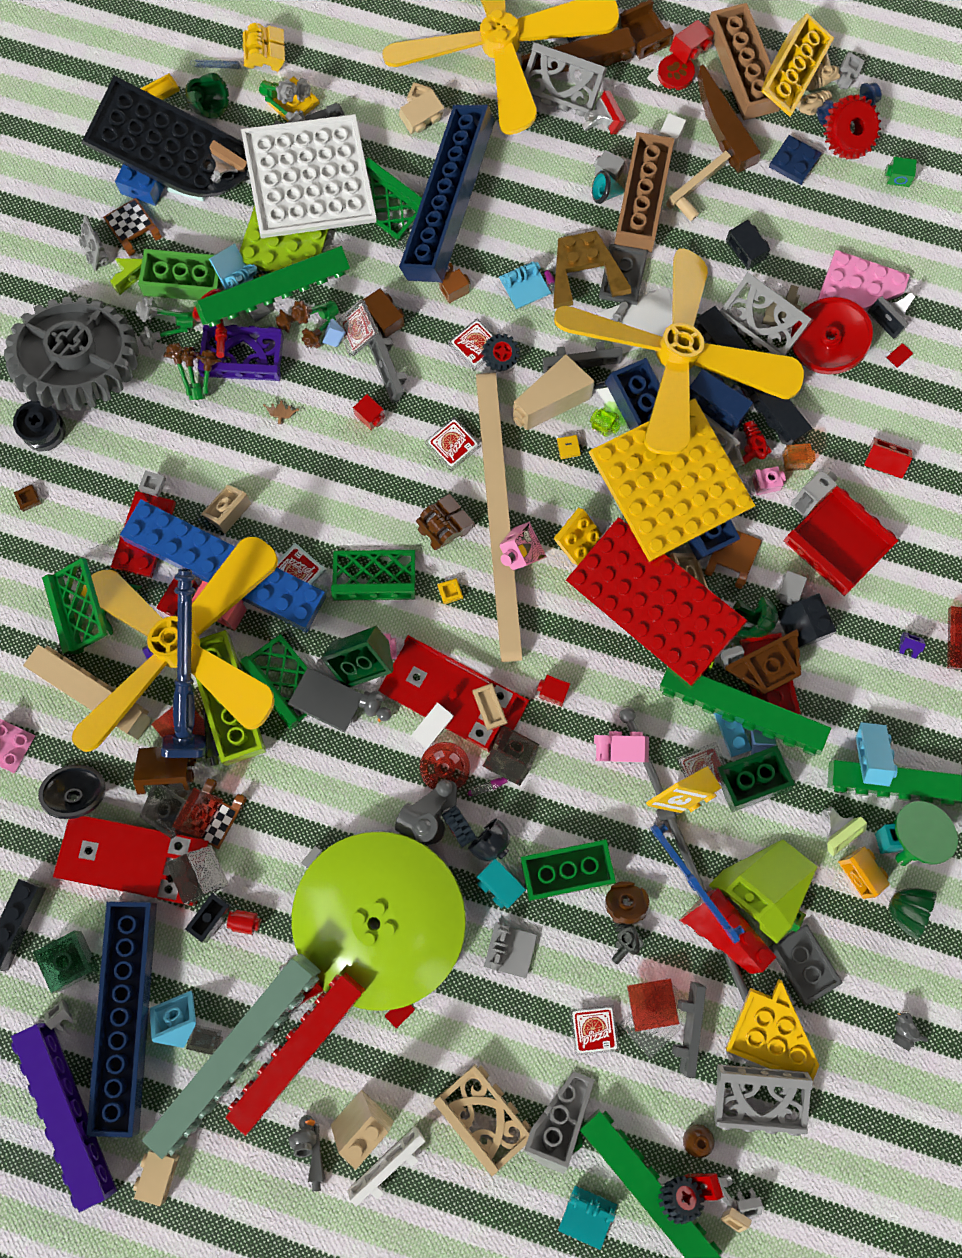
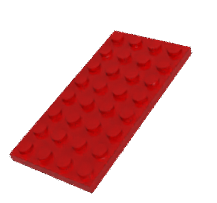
M619 517L565 580L691 686L696 683L748 622L665 554L649 562L630 526Z

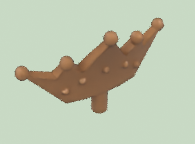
M280 400V404L276 408L274 404H271V408L263 404L271 417L278 418V424H281L282 418L289 419L296 411H299L298 408L291 411V406L285 409L283 400Z

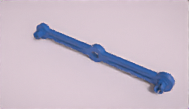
M665 824L661 826L652 825L650 827L652 833L685 875L690 887L698 893L726 931L734 944L739 942V935L744 933L743 928L740 925L735 929L732 928L700 886L698 880L663 836V833L668 831Z

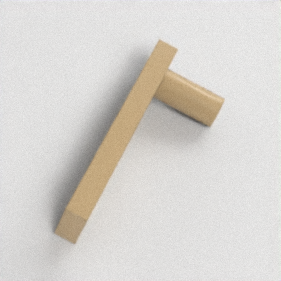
M727 151L723 152L673 193L666 203L667 207L671 210L677 206L690 222L699 215V212L686 197L724 167L731 157Z

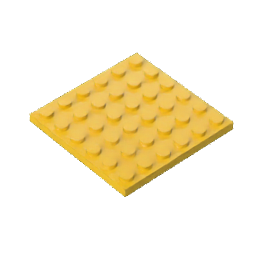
M696 399L690 401V441L687 448L678 454H657L647 449L644 439L649 421L589 451L592 460L649 562L755 507L753 500Z

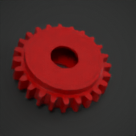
M858 94L840 98L839 102L833 103L834 108L828 110L830 116H825V119L828 121L827 124L823 125L826 128V132L823 135H827L828 139L825 140V143H830L829 150L835 149L834 155L839 154V158H846V160L858 159L859 157L866 156V152L872 151L870 146H876L874 140L880 137L877 133L881 130L879 127L881 120L878 119L880 113L875 112L877 106L870 105L871 99L866 100V96L860 97ZM851 122H853L855 126L854 133H852L850 130Z

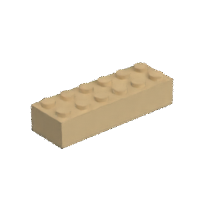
M37 645L23 665L91 711L115 690L48 645L45 649ZM135 703L116 727L139 740L152 721V718L147 716L148 710Z

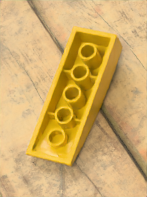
M808 13L791 28L768 71L761 90L788 116L793 114L834 40V37Z

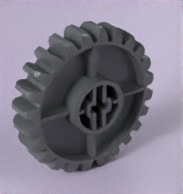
M64 297L62 303L58 304L56 300L52 299L47 302L48 307L44 308L41 305L33 307L35 314L24 313L21 316L23 324L16 323L11 327L13 334L7 336L5 341L7 348L4 350L7 371L10 378L14 381L16 388L20 392H24L29 400H39L43 407H51L53 403H55L57 410L61 411L65 410L68 405H72L74 411L80 410L83 403H87L91 408L97 406V399L101 398L103 401H109L112 399L111 391L121 392L124 389L122 382L127 383L133 378L132 371L137 369L139 348L133 327L128 324L127 318L123 314H117L115 307L111 305L103 307V303L100 300H93L89 304L87 297H79L77 302H72L71 297Z

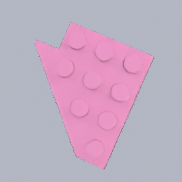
M835 250L817 300L828 297L846 298L857 303L866 311L881 296L886 301L901 296L905 291L910 275Z

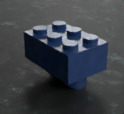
M703 369L689 386L690 401L696 399L705 414L730 434L734 435L745 420L753 404L751 400L745 397V392L737 384L729 387L724 383L723 378L719 374L714 372L709 374Z

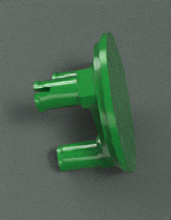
M925 801L908 803L900 809L896 819L893 821L897 838L904 848L895 857L897 863L901 862V866L908 865L912 860L932 865L941 864L949 860L957 849L958 836L952 820L942 809L934 804Z

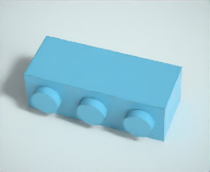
M861 722L856 735V743L863 783L890 786L892 779L897 776V765H894V750L890 746L891 735L888 734L887 726Z

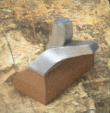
M212 141L210 145L211 156L216 163L214 174L211 176L213 182L219 183L223 173H238L246 170L247 161L216 141Z

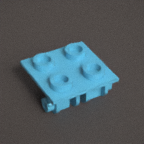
M235 243L209 258L225 290L252 280V276L256 275L257 272L255 265H246L243 262V258Z
M532 261L527 265L499 276L516 309L551 294L539 272L540 265L538 262L534 263Z

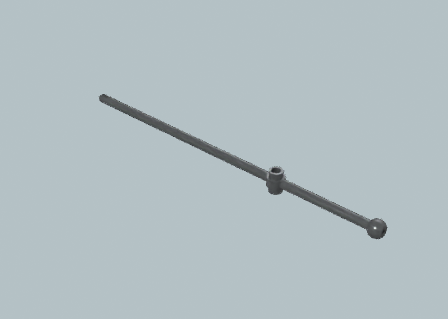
M630 707L621 710L619 713L620 720L627 724L630 732H639L634 721L636 717L635 711ZM649 757V762H643L655 793L658 795L664 790ZM657 809L656 813L660 822L667 820L686 867L706 892L675 816L681 813ZM723 952L744 1002L749 991L737 963Z

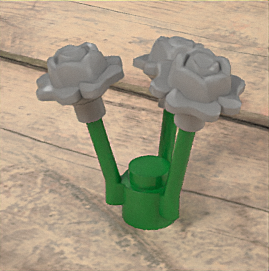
M301 77L297 85L290 82L289 79L279 81V84L267 80L261 82L259 93L265 96L266 102L271 103L285 115L286 119H288L287 123L305 121L303 111H295L293 114L287 112L273 98L277 97L283 104H286L288 101L292 102L293 97L297 95V100L304 102L305 98L311 94V86L307 83L306 79Z
M144 297L142 301L137 302L135 308L136 315L143 322H146L147 319L151 322L152 318L156 315L175 316L176 326H180V328L161 333L159 331L153 333L145 326L144 331L140 333V340L143 346H149L151 350H153L155 341L160 340L161 337L187 332V328H193L192 312L164 310L162 307H157L152 297L150 301L147 300V297Z

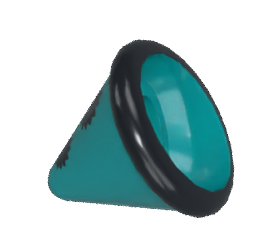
M605 170L599 171L594 178L592 197L597 204H601L625 192V189Z

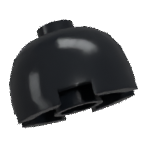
M495 818L484 827L485 830L479 837L476 836V839L468 847L471 853L479 860L493 861L497 857L502 859L509 852L507 848L510 843L508 828L502 821Z

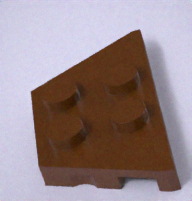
M796 629L725 667L726 670L762 695L801 676L798 630Z

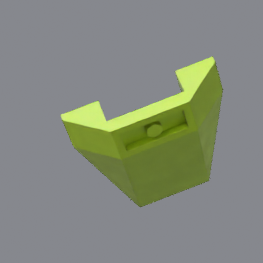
M782 839L724 869L709 884V887L713 890L719 888L726 898L730 897L760 923V930L777 944L792 928L815 875L817 866Z

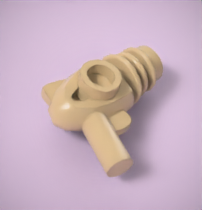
M827 52L822 60V64L819 65L818 70L811 79L806 89L807 92L840 79L839 67L831 65Z
M828 90L808 94L806 98L800 99L797 108H799L801 113L815 115L817 108L822 106L824 101L832 100V94Z

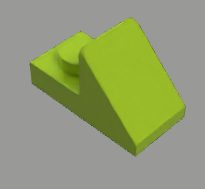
M115 259L122 271L116 273L110 280V283L119 295L139 280L142 259Z

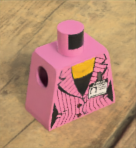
M530 522L514 527L500 543V548L503 552L501 562L505 566H510L512 570L547 557Z

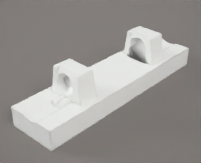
M416 1126L347 1190L350 1201L356 1207L370 1193L378 1200L384 1194L380 1184L404 1161L411 1167L418 1162L414 1152L426 1141Z

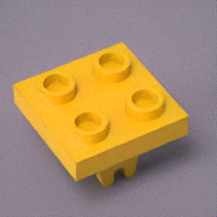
M578 507L558 534L554 536V540L571 562L579 565L602 536V533L585 510Z

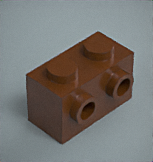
M381 288L361 300V304L365 305L373 324L377 323L384 338L389 337L404 326L405 315L399 307L396 308L394 306L391 296L387 292L384 293Z

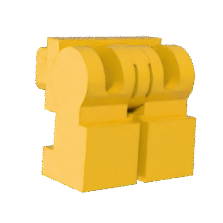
M259 23L249 24L247 30L243 32L244 66L254 69L255 66L262 67L265 64L271 66V70L278 72L285 62V49L283 46L284 29L270 25L264 27Z

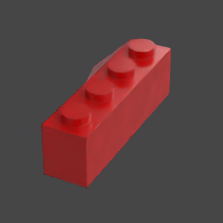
M719 888L707 891L706 894L732 928L735 929L739 925L743 928L744 933L739 935V942L734 944L726 931L701 898L679 919L684 925L691 927L700 937L703 936L711 942L712 946L726 953L731 960L750 974L763 972L777 958Z

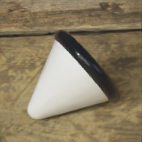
M605 381L594 384L593 389L597 391L612 411H616L618 406Z

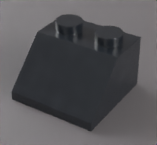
M820 593L800 600L778 612V620L785 635L796 629L798 630V648H803L829 638L837 631Z

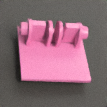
M0 719V767L15 774L35 735Z

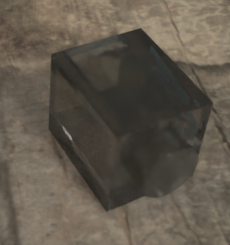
M195 1025L188 1039L186 1049L212 1055L223 1042L222 1030Z

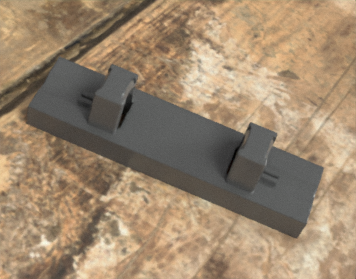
M376 323L373 325L377 334L368 341V345L391 403L399 402L400 397L404 393L402 385L407 380L405 372L396 373L388 353L393 346V341L391 338L382 337Z
M604 341L596 342L595 351L567 354V356L580 368L621 363L623 353L622 347L605 349ZM557 347V356L543 358V373H546L566 354L565 347Z
M691 981L688 1000L678 999L677 1008L680 1011L687 1012L683 1045H672V1054L675 1057H681L679 1071L686 1078H695L706 994V987L704 985Z

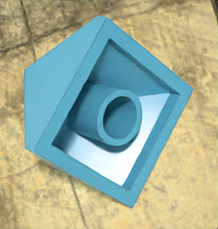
M192 991L150 1008L151 1039L153 1042L181 1048L185 1047L196 1025Z

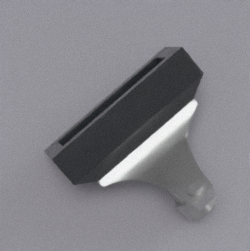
M910 293L894 303L886 301L881 296L867 312L895 339L909 325L905 319V312L910 308L915 296Z

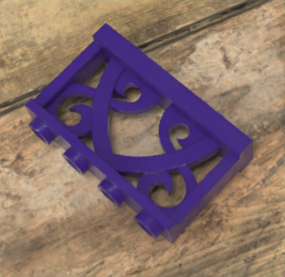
M203 325L200 355L204 350L216 352V349L210 345V340L215 338L216 325L213 327ZM225 326L227 329V341L225 342L224 356L231 359V362L224 363L227 359L224 357L220 358L221 362L212 365L209 378L280 381L284 341L282 330L277 327ZM263 341H274V348L270 351L264 352L263 350H266L270 346V343L263 344ZM241 342L247 343L256 352L249 355L243 361V364L237 363L235 357L228 353L232 347ZM274 355V364L269 365L266 357ZM199 359L197 369L201 377H204V364ZM255 359L254 361L257 362V364H250V361Z

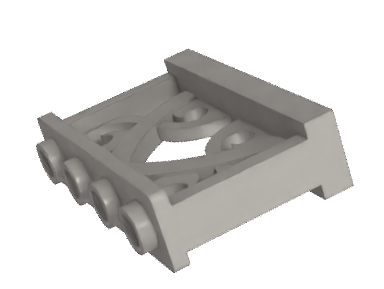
M534 42L524 73L532 98L534 96L541 98L540 102L551 105V102L558 104L557 108L568 111L569 108L576 110L575 114L584 117L586 112L593 111L607 69L604 66ZM541 55V70H533L537 56ZM552 62L558 63L557 69L548 70V67L553 68L551 66ZM566 64L570 65L569 75L576 85L558 93L549 75L558 74L564 69ZM576 70H580L582 72L581 75L578 76L580 79H582L581 81H578L574 76ZM536 74H542L543 78L535 80V82H540V87L538 89L532 88L530 85L531 77ZM596 74L598 77L593 91H591L586 85ZM547 88V90L552 96L544 94L542 92H544ZM582 89L586 90L589 94V101L585 105H579L576 102L578 97H582L584 100V95L580 92ZM571 97L572 103L564 101L563 99Z
M748 272L720 310L730 324L733 323L738 327L736 331L744 337L747 334L753 338L752 343L759 348L764 346L769 350L768 353L783 356L788 354L813 321L812 318ZM749 283L751 287L747 300L738 298ZM760 296L765 297L763 304L754 303V299L758 301ZM739 302L745 303L746 308L740 307L737 309L742 312L741 316H733L731 312L732 306ZM775 302L777 305L774 309V319L778 326L757 328L753 307L762 309ZM780 312H785L787 314V316L782 319L784 321L783 324L780 322L778 317ZM747 319L749 329L740 322ZM801 321L803 324L791 338L787 329ZM783 331L787 337L786 345L777 348L773 344V339L778 338L781 342L782 338L779 332ZM758 335H769L767 342Z
M718 1064L713 1116L715 1124L723 1130H732L733 1128L742 1129L746 1132L761 1130L769 1134L784 1132L792 1136L808 1134L810 1093L813 1080L808 1072ZM725 1082L730 1083L734 1094L724 1097ZM750 1084L753 1087L750 1091H747L744 1085ZM762 1085L767 1086L770 1095L778 1100V1102L760 1114L750 1106L745 1098L754 1096ZM775 1087H783L779 1093L784 1095L781 1096L775 1093ZM797 1089H802L800 1103L793 1100ZM737 1100L729 1108L730 1110L736 1109L738 1111L737 1114H725L723 1110L725 1104L729 1101ZM789 1104L799 1110V1116L796 1120L785 1119L786 1114L793 1115L791 1109L787 1107Z

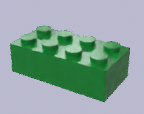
M607 839L520 857L529 901L616 883Z

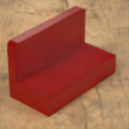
M873 437L870 444V452L864 465L892 476L903 478L913 458L912 450Z
M174 578L156 608L169 616L178 617V594L174 592V589L178 587V580ZM193 580L192 587L196 590L199 585Z

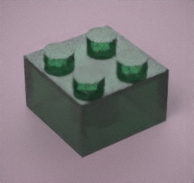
M72 931L33 952L51 993L61 992L99 971L82 931Z

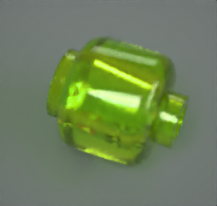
M606 407L596 409L590 418L592 430L605 437L616 434L621 426L619 415Z

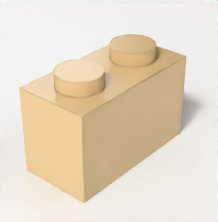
M430 89L400 107L399 117L410 134L414 132L420 133L427 127L426 125L431 122L434 124L442 118L444 107L434 91Z
M152 1150L145 1153L141 1162V1167H143L141 1177H137L133 1191H136L134 1199L157 1206L163 1205L166 1202L180 1155L174 1154L170 1156L168 1154L161 1159Z

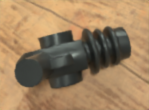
M616 923L614 927H618L615 931L619 932L617 934L619 941L615 944L619 950L611 959L617 965L628 953L637 955L640 952V948L645 945L639 937L634 926L629 927L631 924Z

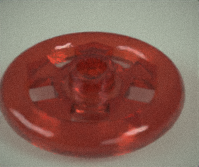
M439 742L430 746L422 755L419 767L420 775L424 783L432 790L436 788L438 777L453 781L458 790L469 777L470 761L465 751L458 745L451 742ZM443 751L444 757L436 760L434 754ZM453 753H455L460 759L457 763H454V761L451 758H449V756ZM443 763L449 765L448 771H443L441 769V765ZM434 764V774H429L428 765ZM456 768L461 771L458 779L452 777Z

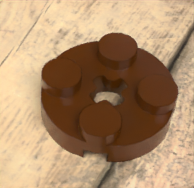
M617 882L611 886V889L606 894V911L617 924H633L646 917L649 908V896L642 887L640 889L634 886L635 883ZM624 899H627V901L632 902V904L627 906L623 904Z

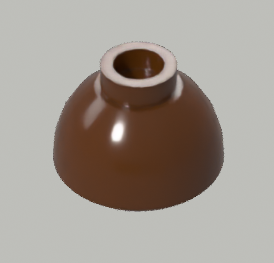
M697 1124L685 1131L683 1145L689 1155L695 1158H704L713 1151L715 1140L712 1132L706 1126Z

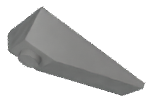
M573 1071L531 1128L524 1152L542 1166L562 1174L568 1169L594 1079Z

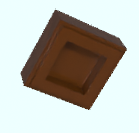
M33 484L13 492L22 512L42 504Z

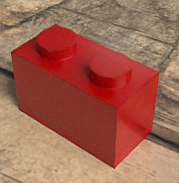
M697 20L674 36L669 51L686 64L692 59L695 60L703 51L709 50L712 45L711 40L714 32Z

